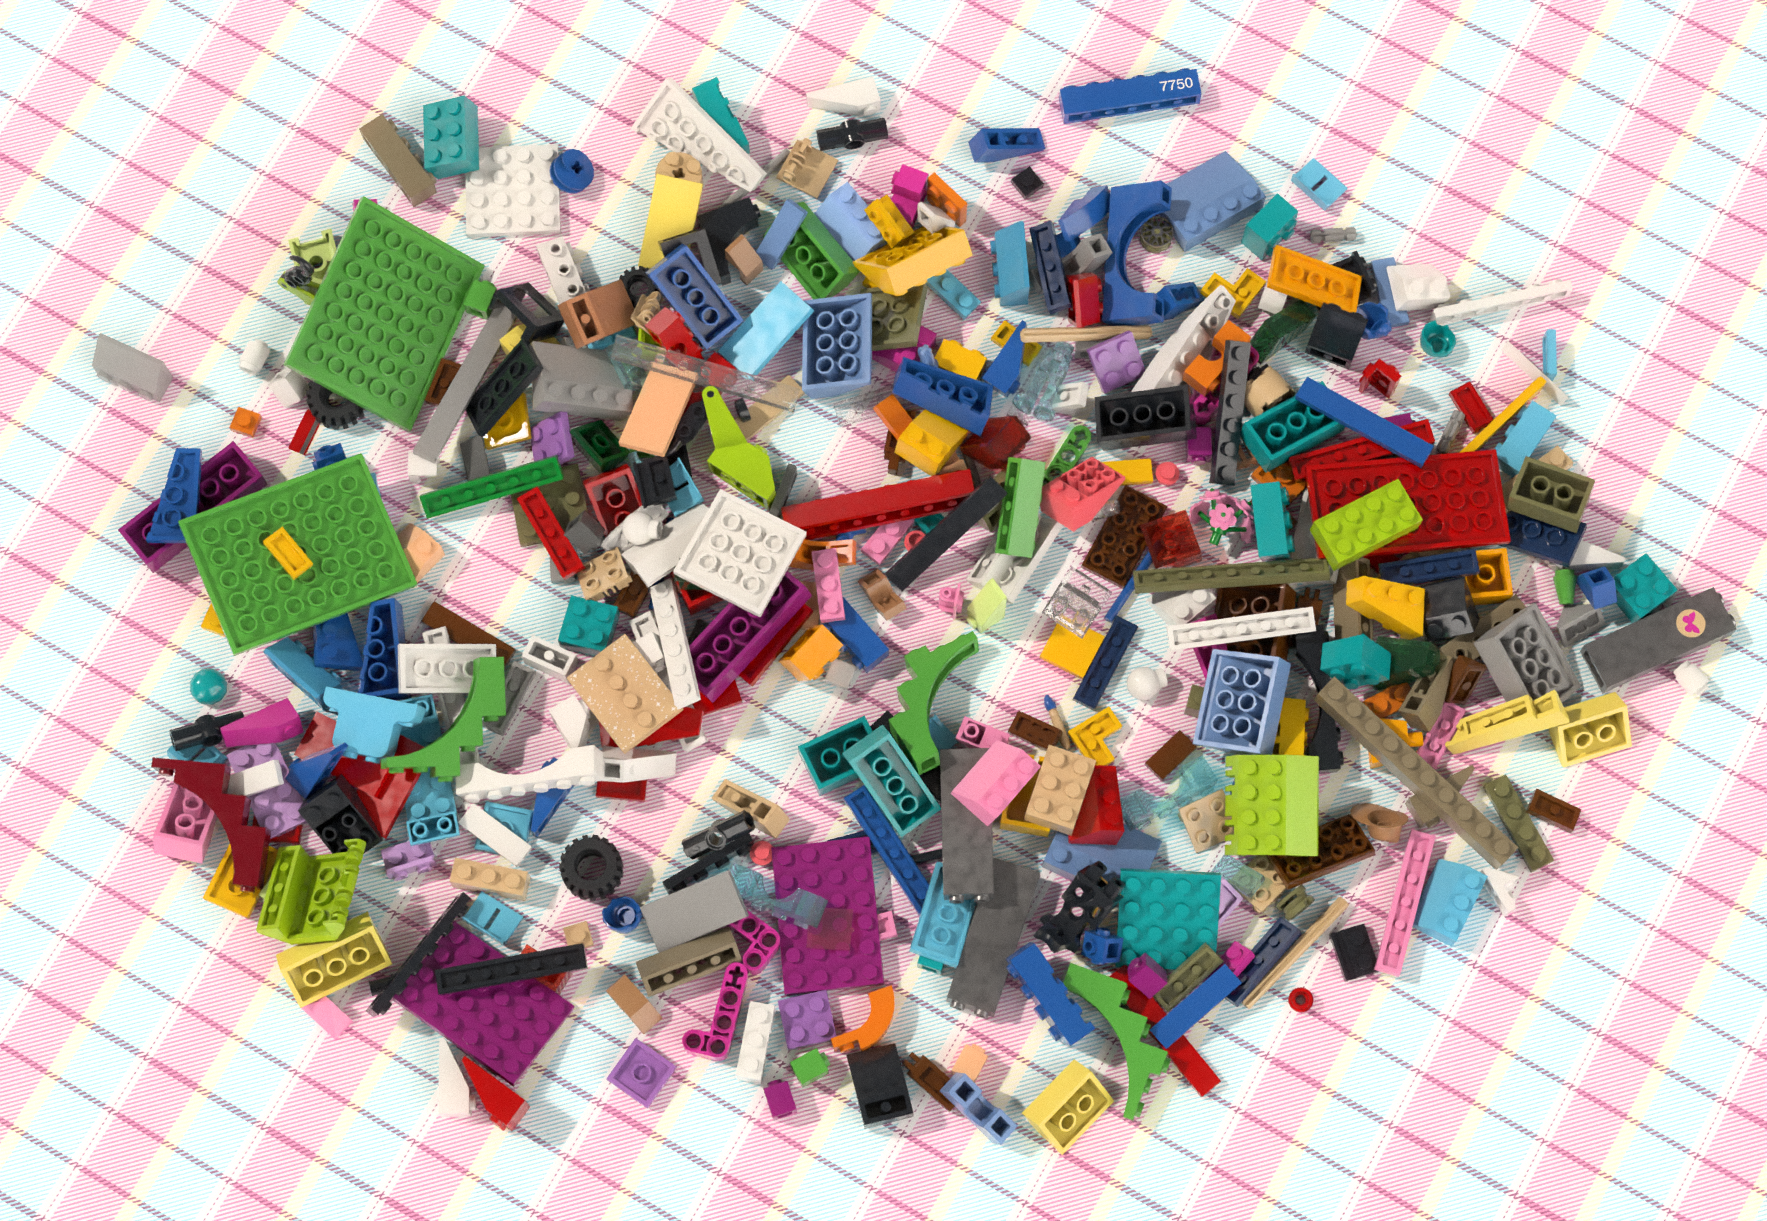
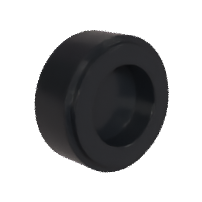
M744 399L735 400L734 406L740 421L744 423L751 420Z

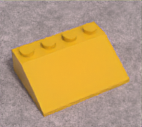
M922 226L914 230L910 237L893 248L886 244L853 261V264L884 293L901 296L908 292L907 289L925 284L928 278L943 275L946 273V269L964 264L966 262L965 259L973 256L964 229L946 226L932 234Z

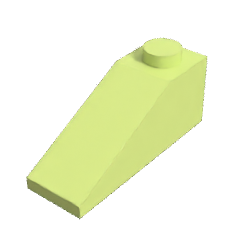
M993 578L986 583L967 607L966 620L972 629L977 628L980 634L1005 616L1007 597Z

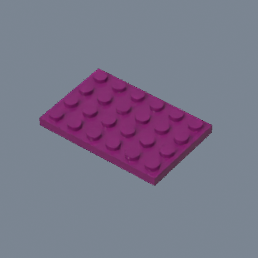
M860 837L771 848L785 996L814 993L823 990L832 991L885 985L870 838Z
M454 921L452 930L446 937L442 936L437 942L439 945L431 956H426L421 962L423 964L422 968L415 976L410 975L406 980L407 987L399 996L395 994L393 1001L514 1087L573 1012L575 1006L536 978L438 995L435 970L505 957Z

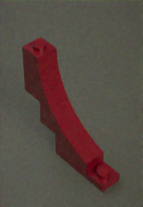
M152 757L151 767L158 771V775L173 777V773H175L173 782L201 798L214 811L222 823L232 850L234 867L233 885L240 888V892L255 893V889L262 890L271 831L266 827L247 826L251 799L243 795L228 794L231 768L226 764Z

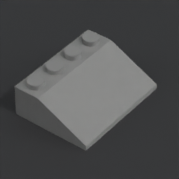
M537 341L531 343L544 368L532 381L533 410L552 413L562 411L567 412L568 415L622 421L631 414L633 410L632 387L622 353L582 347L576 349L574 346Z
M1536 603L1530 604L1490 629L1474 642L1476 649L1506 702L1527 694L1534 701L1550 691L1556 690L1563 703L1581 687Z

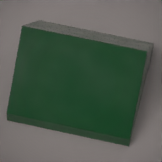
M601 419L573 428L570 431L572 443L600 474L614 469L630 456V451L619 445V439Z

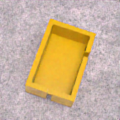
M1028 754L1034 760L1035 755ZM1039 756L1038 764L1042 766L1045 757ZM1040 769L1002 811L999 829L1048 838L1049 828L1024 820Z

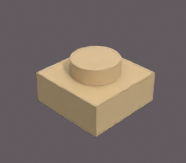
M587 921L563 928L568 946L580 943L585 944V949L594 946Z

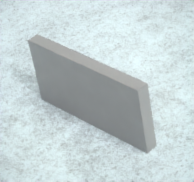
M730 869L640 907L659 953L749 916Z

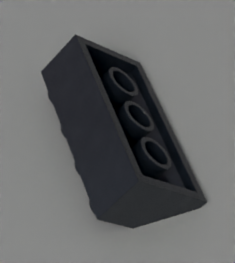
M1189 385L1094 397L1097 443L1103 451L1197 439L1196 416Z

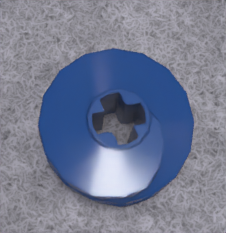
M569 149L553 160L549 169L553 183L566 193L576 194L583 191L591 184L594 178V168L591 160L586 154L576 149Z

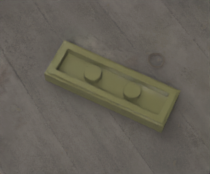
M1205 942L1167 977L1168 984L1153 997L1169 1012L1219 967L1223 960Z

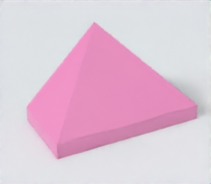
M326 996L302 1007L335 1040L353 1022Z

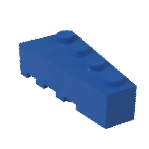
M902 358L894 377L892 393L981 436L990 416L993 385L912 359Z
M395 598L371 602L366 630L367 640L363 650V668L360 671L359 678L361 680L360 688L357 693L396 701L412 698L411 694H399L398 645L406 644L402 605Z
M1027 943L1006 958L1009 964L1006 966L1008 972L1014 979H1019L1023 985L1020 987V990L1028 1000H1033L1036 1005L1034 1008L1035 1013L1042 1021L1044 1019L1050 1026L1047 1030L1055 1041L1059 1040L1064 1044L1072 1046L1096 1029L1091 1021L1088 1023L1084 1022L1080 1016L1083 1010L1071 997L1067 998L1068 989L1058 977H1053L1054 969L1035 943Z

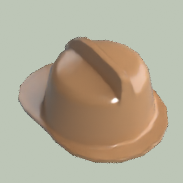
M1372 803L1357 804L1350 810L1351 816L1355 820L1367 825L1370 836L1375 840L1397 843L1400 840L1402 826L1408 822V816L1405 813Z

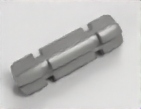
M1346 227L1345 230L1343 228L1324 229V231L1314 229L1310 232V240L1313 244L1321 243V241H1324V243L1342 242L1343 239L1354 241L1357 236L1355 227Z
M1458 410L1453 411L1449 419L1450 421H1448L1440 438L1441 440H1439L1436 446L1437 452L1441 454L1448 453L1465 418L1464 413Z

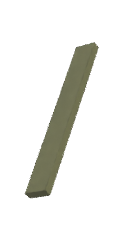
M1318 558L1133 571L1135 594L1330 580L1327 559Z

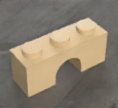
M455 858L449 882L453 888L474 892L487 890L501 895V897L526 901L531 877L527 871Z

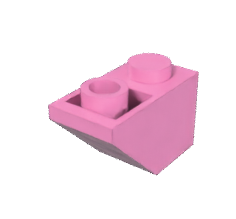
M964 716L955 739L969 749L990 748L996 740L1008 744L1010 734Z

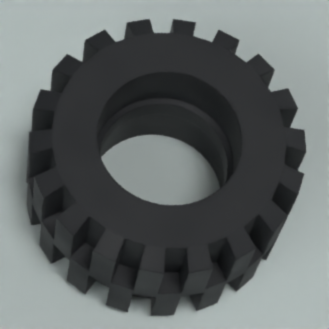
M583 835V839L578 840L576 838L572 840L573 844L571 846L568 844L565 847L566 852L565 854L562 853L560 857L561 863H559L561 877L567 889L575 897L577 895L582 900L588 898L590 901H596V898L600 897L603 900L606 898L605 895L608 893L612 895L615 892L614 888L620 886V879L623 878L624 874L623 862L616 846L613 843H609L607 838L603 837L601 839L598 835L588 838V835ZM589 856L601 857L606 862L604 873L595 880L582 879L577 872L579 863Z

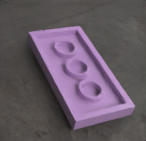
M276 743L246 745L227 754V758L235 773L272 760H279L284 784L247 796L251 799L250 806L260 827H266L271 831L270 839L276 836L279 837L295 829L296 826L307 823L298 812L304 800L285 779L289 769Z

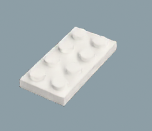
M399 644V694H469L473 676V660L479 657H496V644Z

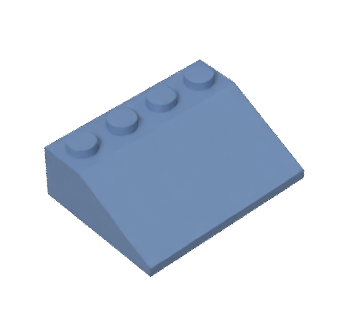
M1224 151L1167 183L1172 188L1171 210L1159 213V216L1166 218L1171 223L1174 238L1182 250L1186 252L1263 208L1266 196L1254 178Z
M864 293L803 300L814 312L803 323L802 390L811 399L835 397L870 385L872 368V294Z
M1213 649L1193 744L1239 755H1272L1291 664L1275 656Z
M1125 824L1124 833L1117 845L1069 844L1068 835L1057 831L1043 860L1042 868L1073 881L1077 872L1101 861L1107 867V871L1102 877L1109 882L1114 877L1120 879V868L1150 869L1162 841Z

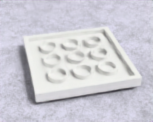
M558 144L479 147V170L465 173L467 238L561 234L560 189L553 183L549 171L551 163L559 156Z
M720 489L673 572L675 575L761 617L804 541L807 532Z

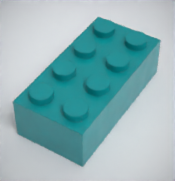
M1323 381L1319 382L1320 384L1327 387ZM1293 396L1245 422L1240 437L1262 469L1267 473L1289 461V457L1300 455L1344 431L1345 426L1301 403Z
M883 725L842 753L901 838L941 810L938 802Z

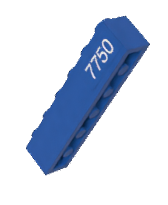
M1182 68L1177 72L1171 73L1162 71L1151 76L1136 75L1131 79L1124 80L1115 78L1109 82H1090L1084 86L1077 87L1069 85L1060 89L1059 104L1063 124L1200 104L1202 93L1197 69Z

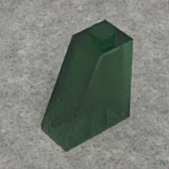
M1298 300L1265 320L1250 340L1251 346L1259 354L1258 363L1260 365L1307 330L1315 319L1316 315L1304 301Z
M1378 636L1376 643L1391 653L1389 680L1370 686L1374 690H1382L1432 675L1440 662V651L1431 642Z

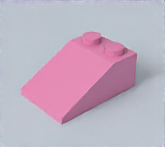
M174 783L153 834L154 853L202 864L211 842L217 820L216 814L197 795Z

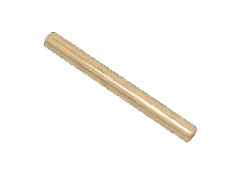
M1149 325L1024 328L1020 331V338L1022 342L1108 340L1129 330L1132 332L1134 339L1138 340L1152 337V328Z
M1338 897L1280 957L1243 1000L1242 1004L1250 1009L1348 908V902L1344 898Z

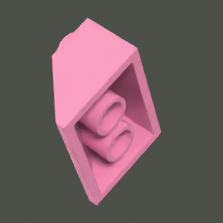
M996 740L953 789L951 794L986 826H989L1041 766L1022 749Z

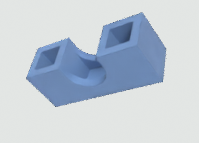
M956 1072L940 1090L992 1143L1002 1145L1018 1127L1005 1112L993 1106L982 1096V1090L965 1073Z

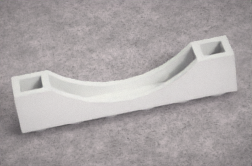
M595 745L570 748L551 765L535 772L519 775L498 773L484 767L480 763L460 765V776L456 777V795L467 803H477L480 799L485 798L497 800L505 795L523 796L525 792L531 791L544 793L551 788L569 789L572 785L577 784L590 786L597 781H603V752Z

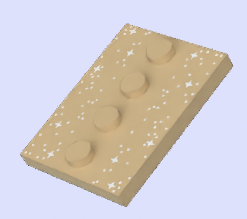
M626 634L567 677L569 683L624 754L684 710L683 708L678 709L675 706L670 690Z

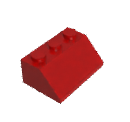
M1095 765L1072 835H1068L1069 844L1117 845L1124 833V823L1116 766Z

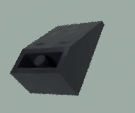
M1323 302L1305 353L1349 370L1368 319L1364 318L1360 313H1350L1342 310L1336 304H1326Z
M342 774L305 799L298 809L301 816L332 854L348 851L349 848L345 845L344 840L361 839L365 841L364 853L383 841L358 793Z
M895 1043L846 1055L864 1129L913 1117L914 1112Z

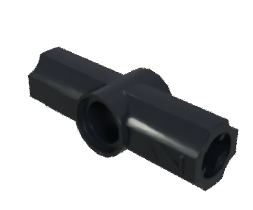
M885 118L862 122L857 119H850L842 122L840 126L816 130L820 151L841 147L850 150L857 149L867 142L888 139Z
M240 710L218 717L210 714L203 715L196 719L193 724L171 729L169 734L175 751L201 744L204 747L215 746L223 739L220 728L243 718L244 714Z
M743 810L724 820H716L710 827L683 839V851L687 857L693 860L712 850H721L727 843L754 831V819L749 812Z

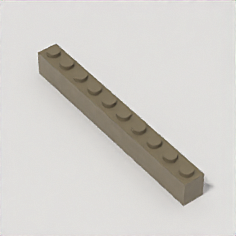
M1333 677L1316 695L1314 701L1494 869L1497 870L1519 848L1336 677Z

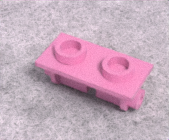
M958 583L957 589L943 587L939 592L938 606L943 612L953 613V620H955L957 612H962L964 592L960 591L961 583Z

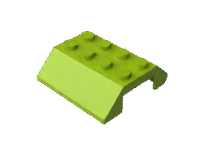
M1303 755L1226 756L1225 767H1230L1232 770H1226L1225 776L1235 778V785L1225 786V792H1232V795H1225V817H1232V820H1225V826L1234 827V834L1225 835V841L1231 842L1230 845H1225V856H1318L1319 757Z
M361 839L344 840L345 845L349 848L347 852L309 856L301 845L279 847L256 931L259 934L291 945L337 940L346 925L349 913L347 908L352 901L360 870L358 866L362 862L366 842Z

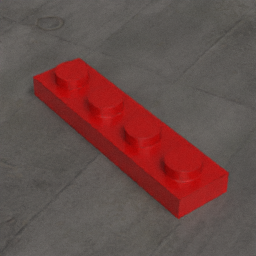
M538 486L518 497L519 504L562 578L566 580L585 569L571 542L564 536V530Z

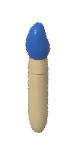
M1047 694L1044 697V706L1049 712L1053 726L1063 732L1059 739L1062 747L1069 750L1070 741L1056 709V703Z

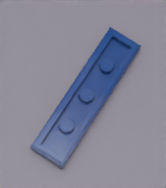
M1224 964L1154 1025L1150 1031L1168 1049L1241 985L1242 982Z

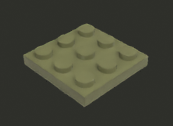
M926 284L913 286L907 289L908 292L901 296L884 293L878 287L860 289V294H872V351L917 346L928 289Z
M578 464L561 467L564 479L538 486L564 532L569 522L584 510L587 511ZM534 488L511 494L521 547L542 543L517 500L518 497Z

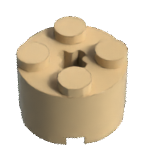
M669 152L656 167L655 178L657 174L703 184L700 163L689 154Z
M1269 366L1262 371L1255 381L1253 379L1247 381L1244 407L1256 417L1295 396L1296 391L1276 370Z

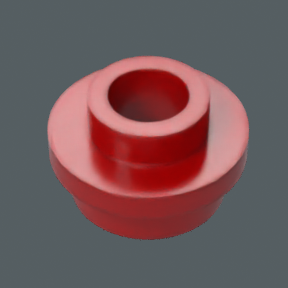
M1303 987L1293 989L1288 997L1289 1006L1299 1013L1308 1011L1313 1005L1312 993ZM1302 996L1305 999V1003L1302 1005L1298 1004L1296 997Z

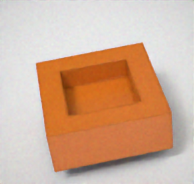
M238 407L229 428L233 432L253 438L262 416L259 413Z

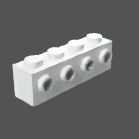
M563 236L536 246L559 304L590 291L587 282L583 284L580 276H583L581 267L578 262L574 264L572 256L575 255L570 242L565 243Z

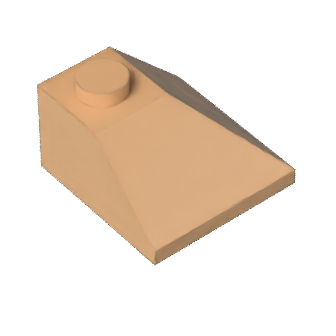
M409 523L397 535L418 583L445 556L442 546L424 530L412 523Z

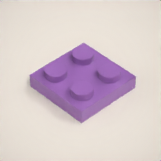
M1129 330L1086 349L1099 386L1104 394L1141 378L1145 372L1134 336Z
M560 411L530 427L534 461L557 455L561 465L575 457L567 412Z
M827 990L778 1000L788 1051L830 1042L831 1038L836 1037Z
M635 1038L606 1080L648 1109L677 1066Z

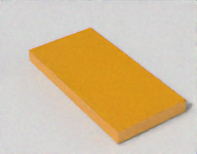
M1276 245L1273 248L1267 288L1322 307L1323 302L1326 304L1333 303L1340 306L1342 310L1351 313L1357 311L1362 276Z

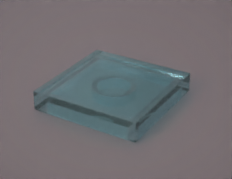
M614 344L606 347V352L624 388L641 392L647 374L635 350Z

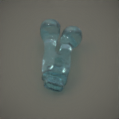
M1062 341L1056 342L1055 346L1050 348L1048 354L1040 363L1027 392L1015 395L1012 403L1017 409L1025 414H1031L1044 383L1048 381V387L1035 407L1033 416L1038 420L1047 422L1054 419L1055 410L1052 405L1073 359L1071 354L1074 346Z

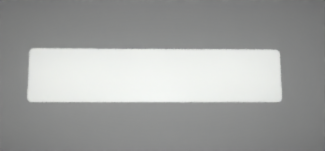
M1507 341L1501 351L1533 381L1542 376L1547 381L1543 390L1562 406L1568 396Z

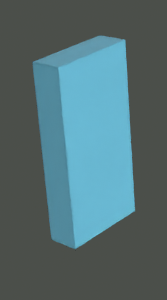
M1547 329L1542 338L1543 373L1552 382L1557 375L1556 329Z

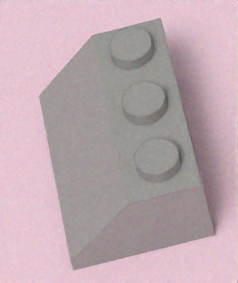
M102 333L99 334L92 367L97 373L96 376L105 382L112 380L118 383L117 385L125 391L130 392L132 389L147 401L154 399L160 402L173 379L164 361Z

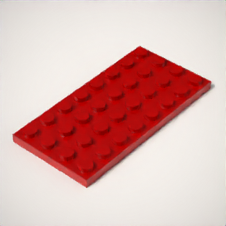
M1496 449L1429 455L1422 468L1404 458L1321 464L1305 467L1312 524L1314 521L1397 479L1401 482L1423 521L1416 530L1363 557L1509 544L1511 541ZM1315 540L1317 558L1326 559Z

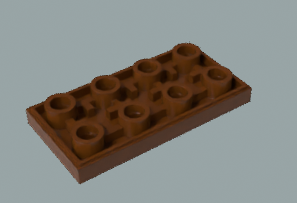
M1125 485L1086 555L1081 568L1123 589L1168 506Z
M1350 813L1318 826V856H1266L1287 890L1375 856L1376 850Z

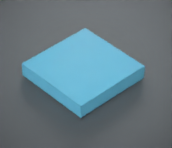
M489 801L485 802L483 811L526 843L528 842L534 810ZM476 839L475 850L498 854L481 840Z

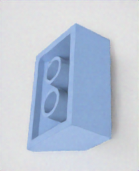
M846 182L832 192L814 214L852 261H855L888 243L864 211L868 205L853 187Z

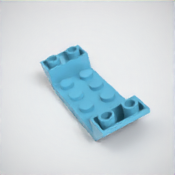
M432 694L401 701L426 708L422 722L412 728L403 726L400 733L402 736L426 747L442 735ZM428 768L427 773H421L405 803L408 820L406 824L411 846L460 836L459 819L452 782H438V778H430V768Z

